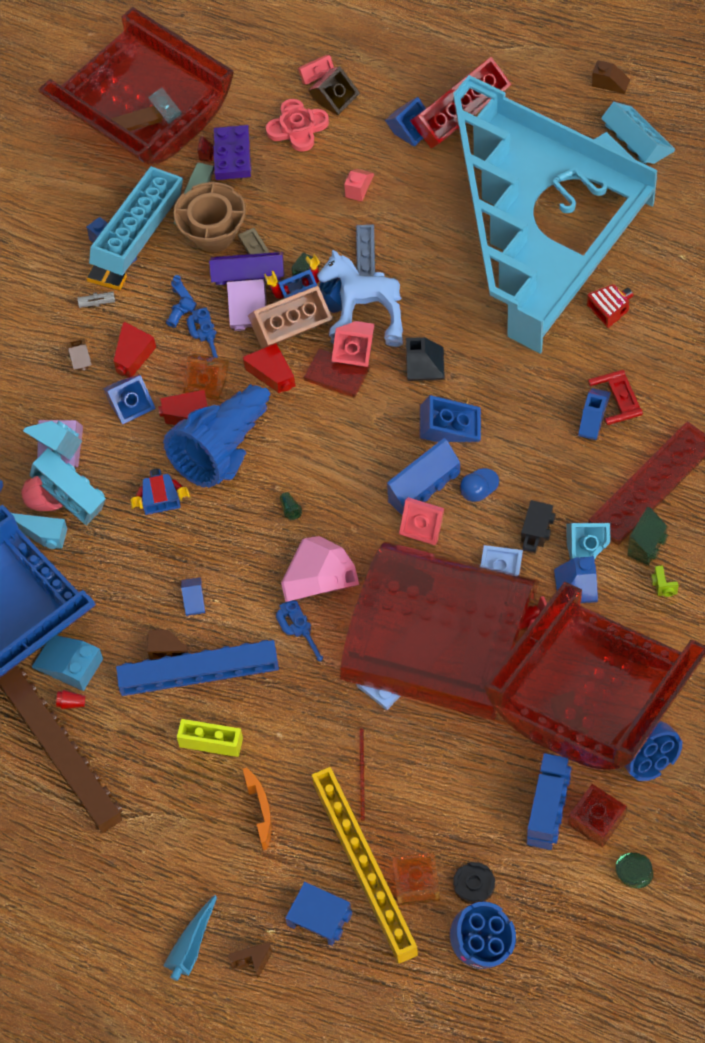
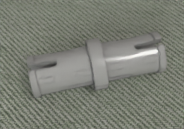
M113 291L100 294L95 292L93 295L77 297L79 308L99 307L101 304L115 302ZM105 298V299H101V300H95V301H90V302H88L89 300Z

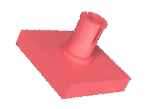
M408 497L405 500L399 534L436 545L444 508Z

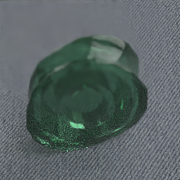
M625 853L616 862V873L621 882L626 886L644 888L651 883L653 879L652 863L645 855Z

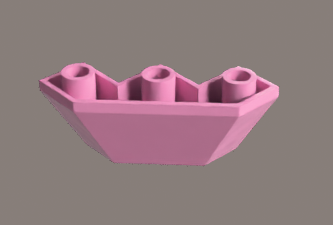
M320 536L302 539L281 585L285 602L350 588L359 585L355 565L345 550Z

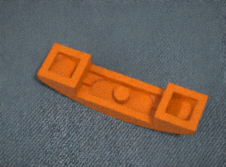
M246 767L243 768L248 793L249 795L257 793L264 822L257 824L264 851L268 849L272 832L270 808L261 783Z

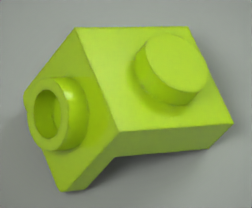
M663 565L655 566L654 574H651L652 586H656L657 596L670 597L677 594L678 582L666 583Z

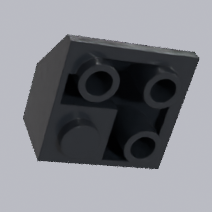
M425 337L406 338L407 380H445L444 347Z

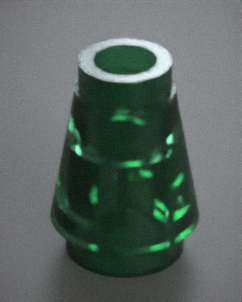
M285 492L281 494L280 501L284 516L289 520L298 519L302 514V507L290 493Z

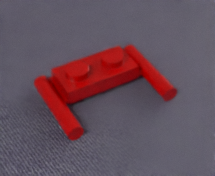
M624 369L588 379L590 387L608 382V386L621 413L605 418L606 425L643 415Z

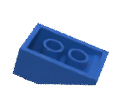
M429 395L420 405V438L439 442L443 438L448 442H480L481 407Z

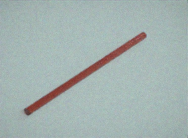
M361 728L360 798L361 821H364V729Z

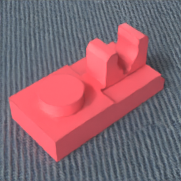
M325 55L299 67L298 70L303 84L307 85L321 78L334 66L330 55Z

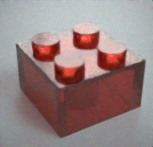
M591 784L569 814L568 825L603 848L626 817L627 806L594 784Z

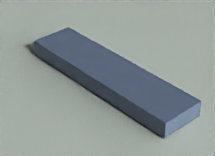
M374 224L356 225L357 271L359 276H374Z

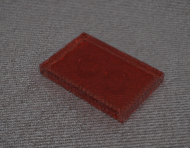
M318 349L304 376V381L355 398L370 370V365L366 367L332 362L331 352Z

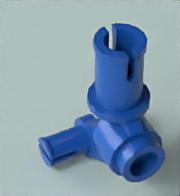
M175 275L171 282L173 292L178 293L181 297L179 304L172 306V312L166 320V324L172 328H176L182 315L189 311H194L197 304L183 286L179 275Z

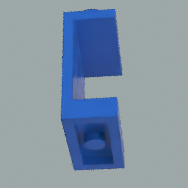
M304 882L285 919L287 926L295 929L296 925L327 938L328 945L333 946L335 940L339 941L343 933L341 928L345 922H349L353 911H351L350 902Z

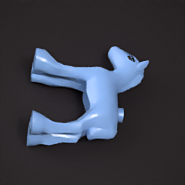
M332 250V256L317 275L319 281L323 283L335 278H340L342 283L340 291L342 301L341 316L339 321L330 328V342L334 344L336 328L352 323V313L356 304L379 301L385 306L391 316V324L385 331V344L391 347L402 346L403 328L400 304L396 302L402 299L399 293V281L394 278L384 277L385 274L381 272H375L374 276H359L352 261L343 255L340 256L334 250Z

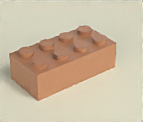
M319 286L257 309L248 315L262 349L333 320Z

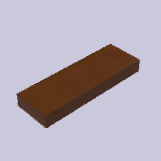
M155 106L111 118L110 124L119 135L162 122L163 116Z

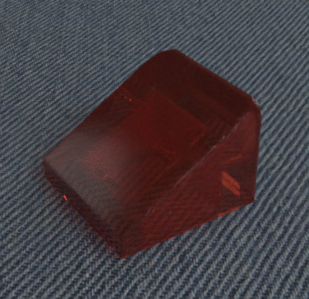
M201 136L197 149L199 160L211 162L213 161L214 147L204 136Z

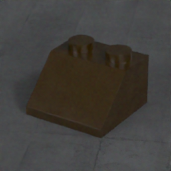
M340 66L329 69L308 90L319 105L336 115H339L360 94Z

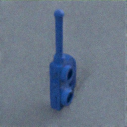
M207 307L192 311L193 315L187 318L189 333L195 339L200 338V342L206 340L209 342L214 364L219 365L220 360L218 359L213 342L214 338H216V330L213 329L215 327L211 323L209 310H207ZM194 323H199L200 329H197L198 331H196Z
M288 601L279 605L280 609L276 613V619L283 632L287 635H295V637L301 635L306 637L317 660L322 661L323 656H321L310 636L311 624L307 622L308 619L306 615H303L297 601ZM288 616L292 622L290 626L285 620V618Z

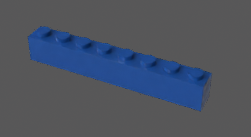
M262 640L254 644L244 643L236 647L225 646L218 650H203L200 653L194 654L184 653L181 656L175 657L165 656L161 659H147L133 664L124 663L121 666H116L121 696L277 671L279 666L274 640Z

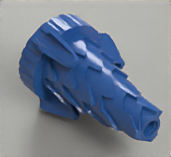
M250 384L242 392L238 391L222 404L197 409L188 415V419L179 421L167 432L163 440L166 455L174 468L188 481L204 488L218 485L222 480H232L243 462L244 456L247 454L244 449H236V447L256 425L254 422L266 411L268 406L266 403L269 401L270 396L269 390Z

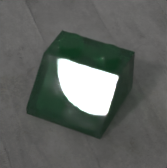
M650 507L646 508L631 533L628 547L629 557L648 566L652 559L656 560L660 552V545H665L669 536L667 534V525Z

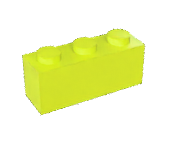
M181 719L177 740L181 748L239 757L243 736L240 728Z

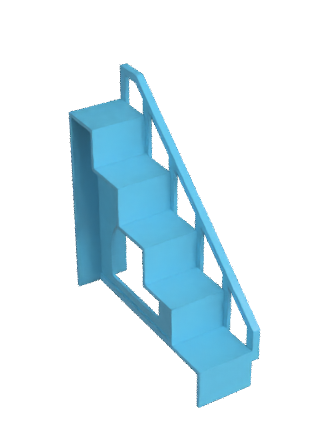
M468 75L453 93L489 294L508 304V337L541 354L543 337L644 204L654 205L657 170L506 98L505 92ZM470 88L491 98L477 117L462 110L461 99ZM465 122L473 125L474 155L470 153ZM473 166L482 170V199L494 206L479 199ZM572 168H578L591 182L601 185L602 180L606 181L608 189L627 198L584 256L544 235L538 228L533 215L534 205L541 193L553 185V179L557 175ZM572 174V176L566 178L565 180L579 178L576 176V174ZM482 212L490 215V244L504 250L503 252L487 245ZM490 258L499 262V288L495 287Z

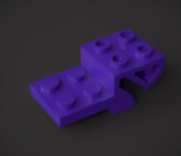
M248 125L214 128L215 146L213 147L216 180L251 177Z

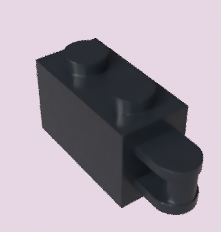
M530 501L521 531V542L524 543L523 551L536 554L538 546L544 547L545 541H549L551 536V529L549 527L550 524L554 525L556 513H553V505Z

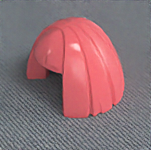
M38 476L24 482L21 495L24 500L23 502L30 509L53 511L63 506L41 486L42 481Z

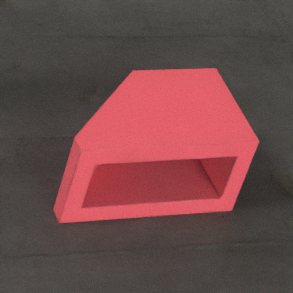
M360 169L351 170L344 184L345 197L362 202L374 173Z

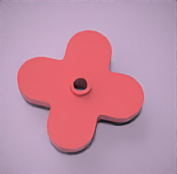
M289 99L281 105L280 118L268 122L266 133L268 138L273 141L289 139L295 150L301 152L308 151L315 143L313 133L326 129L329 124V117L324 110H310L309 108L307 110L301 101Z

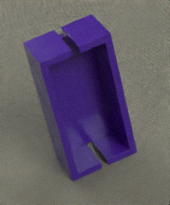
M283 252L211 257L209 260L211 282H215L216 285L227 284V281L261 280L265 278L264 274L271 276L272 271L275 272L277 280H281V277H284L285 274Z

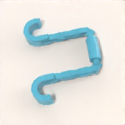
M578 168L568 169L557 175L553 179V185L570 203V206H565L563 203L560 204L559 209L563 213H571L575 210L576 201L558 182L572 176V174H576L592 194L601 196L607 191L606 181L602 180V188H596Z

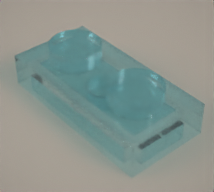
M160 88L149 97V100L168 124L182 114L163 88Z

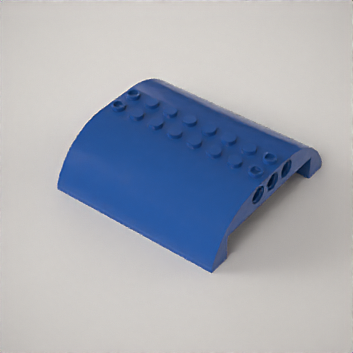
M4 505L0 506V678L96 605L84 590L78 592L22 533L14 516Z

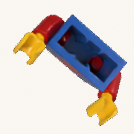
M313 254L312 259L308 256L306 257V261L310 266L309 270L281 282H277L274 271H272L271 276L264 274L267 284L270 285L277 299L288 298L317 286V283H319L317 275L319 273L318 265L320 261L315 254Z
M152 469L150 471V478L143 480V486H140L135 497L130 499L131 509L135 507L144 508L145 515L181 508L180 501H182V498H190L187 487H183L177 480L171 479L169 474L162 475L160 469Z

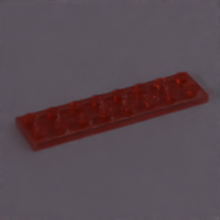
M687 421L589 518L588 523H610V540L619 545L705 459V433Z

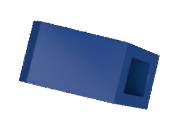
M594 388L590 390L583 409L578 436L597 440L611 392Z

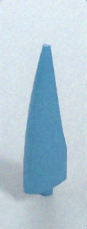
M216 895L191 920L169 953L164 966L173 971L170 976L171 979L178 981L181 974L189 976L198 958L202 938L217 899Z

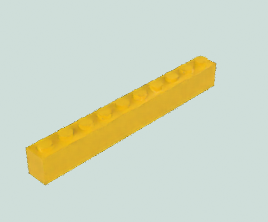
M331 767L312 774L316 792L398 964L418 956L417 945Z

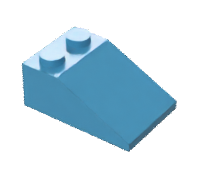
M55 636L46 643L32 668L84 691L103 661L100 648L89 643Z

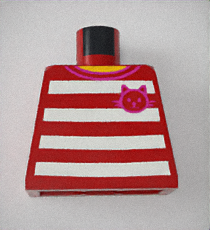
M612 284L587 295V306L609 328L629 311V299L633 297V292L630 288L620 291L616 285Z

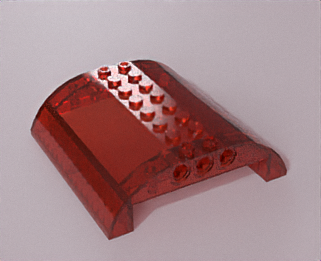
M132 7L121 16L124 31L63 85L60 86L49 79L38 91L146 164H158L178 153L215 117L229 92L234 72L229 67ZM151 106H155L163 116L162 122L133 131H128L111 119Z
M388 541L384 542L374 556L352 615L343 650L340 680L495 721L500 706L502 685L530 599L534 600L539 580Z
M564 582L485 683L484 689L499 715L511 727L529 740L587 767L602 770L622 768L634 760L704 659L705 645L691 639L684 650L680 652L580 606L582 589Z

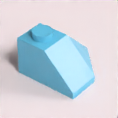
M610 523L566 524V538L570 560L594 556L595 559L610 544Z

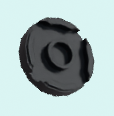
M470 862L457 869L454 875L453 887L456 895L468 904L485 902L492 896L495 890V877L488 866L479 862Z

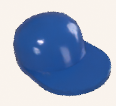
M487 468L478 469L473 473L465 475L460 484L461 495L468 501H481L498 488L499 477L496 472Z

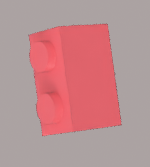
M355 321L336 328L332 362L368 367L374 324Z

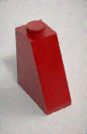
M124 322L113 360L116 372L121 376L133 377L156 349L154 337Z
M276 343L243 357L245 370L276 392L289 391L296 386L294 375Z
M200 390L160 398L162 406H158L160 417H164L165 424L176 425L179 421L188 419V415L191 412L208 407L205 391Z

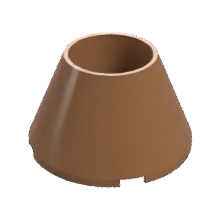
M207 182L193 186L192 190L186 194L183 193L178 198L174 207V220L178 229L197 247L209 253L220 252L230 246L246 214L242 196L235 192L231 186L217 182Z

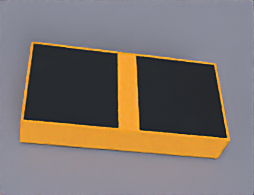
M93 265L87 276V282L121 290L127 274L124 273L122 276Z

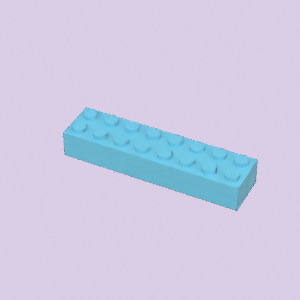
M151 166L92 244L89 264L123 276L181 195L183 178Z

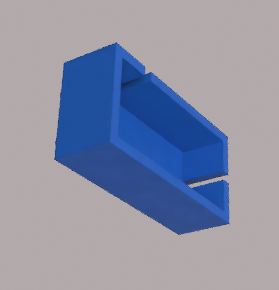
M546 753L543 755L540 769L542 774H539L527 829L528 846L552 850L553 843L557 844L559 826L562 822L563 807L566 803L567 788L571 779L572 766H568L569 758Z

